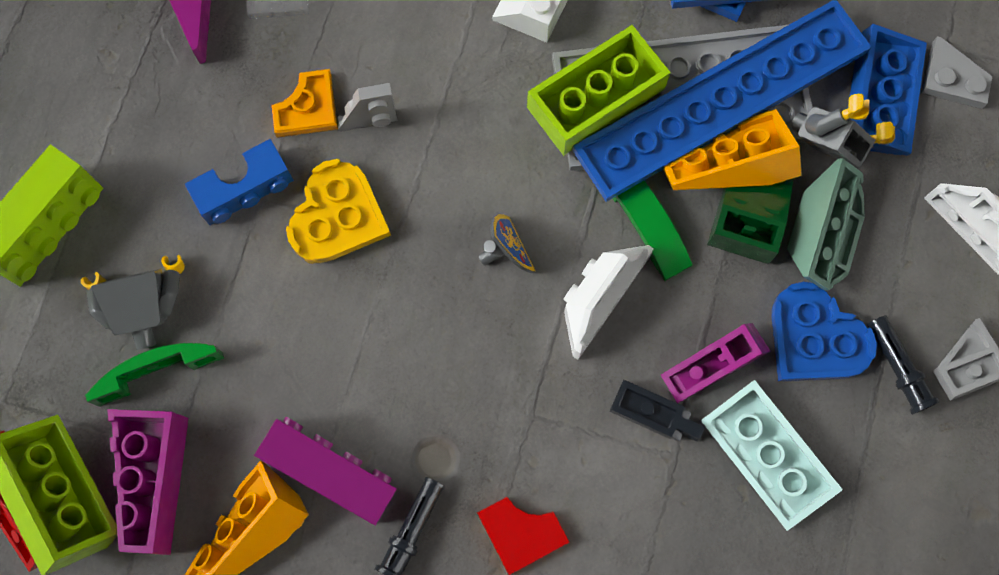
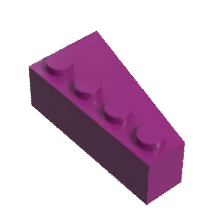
M107 409L108 421L112 422L113 437L110 438V449L114 453L116 472L112 474L113 486L117 487L118 504L115 505L119 552L171 555L189 418L168 411Z
M285 417L283 422L276 419L254 456L376 526L396 491L395 487L389 485L392 478L377 469H374L372 474L360 468L363 461L346 451L341 457L330 450L333 443L315 434L313 439L300 433L303 426L292 419Z

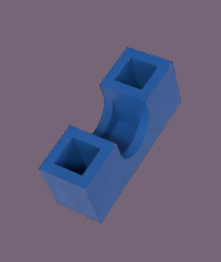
M271 139L242 153L247 162L248 171L240 182L234 184L224 183L214 169H211L185 183L197 209L209 225L225 222L231 217L232 213L242 208L246 209L255 206L262 197L270 193L281 192L289 183L294 181Z

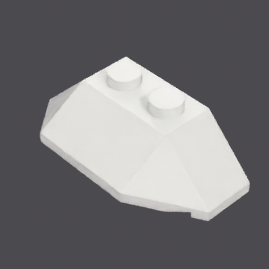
M940 183L924 199L999 275V197L985 187Z
M645 245L603 252L597 261L593 258L589 261L582 272L585 279L579 287L573 284L563 299L567 302L564 314L574 358L579 360L648 261L654 248Z

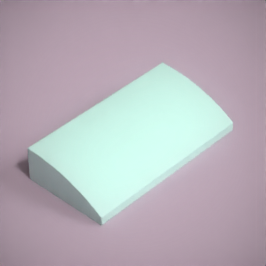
M755 380L701 420L787 531L843 490Z

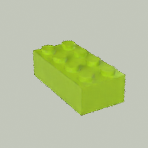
M630 25L529 90L527 109L564 156L572 151L573 145L613 124L665 90L671 72L635 27Z
M51 144L0 201V275L19 287L34 276L38 265L46 256L51 255L56 250L60 239L67 231L72 230L77 225L79 217L88 206H92L98 200L100 192L104 189L81 165Z
M57 414L0 434V494L41 575H48L108 548L118 536L117 525L59 415Z

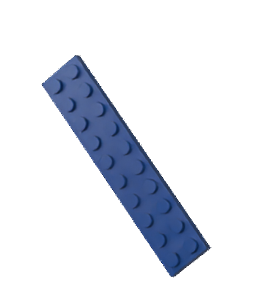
M832 0L573 145L572 151L607 202L662 171L664 166L696 148L704 147L719 135H725L744 121L767 111L865 55L872 46L839 2Z

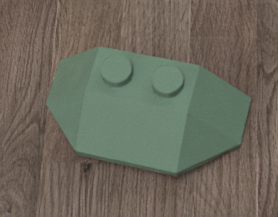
M843 158L837 159L804 191L787 247L802 276L823 290L832 289L833 285L849 275L865 218L864 194L861 183L864 182L863 173Z

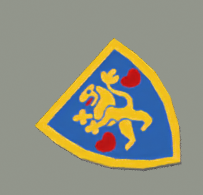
M497 214L492 218L490 226L493 240H487L484 243L485 251L479 254L481 263L486 266L501 256L506 255L520 269L529 273L536 272L510 217L504 214Z

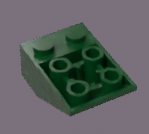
M794 178L773 185L724 188L707 245L769 264L779 252L787 223Z

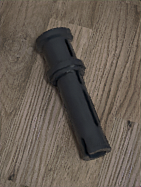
M887 315L869 322L867 326L873 330L883 354L898 378L896 380L897 389L904 392L912 407L910 409L911 414L914 415L940 403L938 397H933L924 381L926 377L924 372L915 369L892 328Z
M425 477V481L398 535L390 537L388 541L390 547L381 565H376L374 570L384 575H403L411 557L416 556L418 552V547L415 545L442 490L445 488L444 485Z

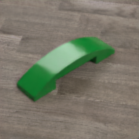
M645 181L612 198L614 202H619L645 245L654 248L650 259L664 282L692 267L693 264L679 234Z
M180 343L158 347L138 354L110 370L92 386L85 397L87 402L100 407L131 395L127 382L184 361V364L192 370H196L224 359V355L216 346L201 343Z

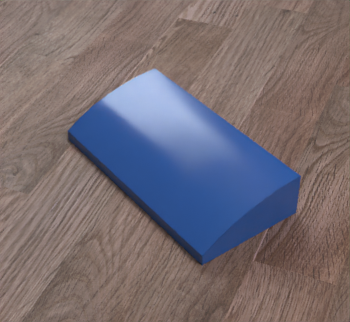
M872 24L861 32L872 47L868 53L855 60L850 96L863 94L864 100H870L869 114L865 119L851 120H854L869 135H876V124L892 122L893 126H895L894 141L890 144L875 143L870 151L908 156L912 151L927 43Z

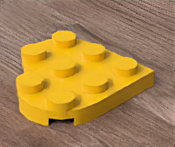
M340 159L324 161L312 170L313 174L308 179L307 186L304 188L306 201L295 208V213L289 220V226L286 227L288 242L296 254L310 264L332 261L391 236L366 176L358 166L341 162Z

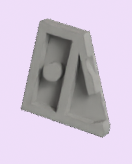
M937 36L931 45L922 93L983 109L988 104L992 76L943 38Z
M390 83L358 88L353 94V99L348 101L345 106L346 115L337 117L338 130L345 131L372 125L384 127L391 122L398 121Z
M980 318L970 325L933 371L950 401L999 382V348Z

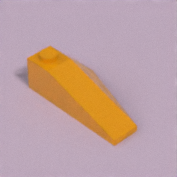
M777 109L753 116L739 124L737 129L727 135L721 134L714 138L713 143L708 146L696 148L664 166V171L673 190L773 185L801 176L800 146Z
M260 460L233 494L237 501L228 516L226 517L221 514L215 525L218 526V529L211 544L206 543L202 545L185 575H238L286 542L295 530L302 526L309 514L300 496L266 463Z

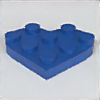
M799 282L791 284L775 298L772 307L771 318L778 381L846 379L861 374L869 367L871 361L876 356L877 342L873 330L867 328L862 321L854 318L856 315L840 312L836 299L834 297L831 298L826 291L814 283Z

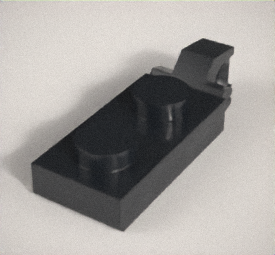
M623 380L609 411L666 438L680 441L681 436L698 442L705 428L689 420L691 413L686 411L684 406L626 380Z

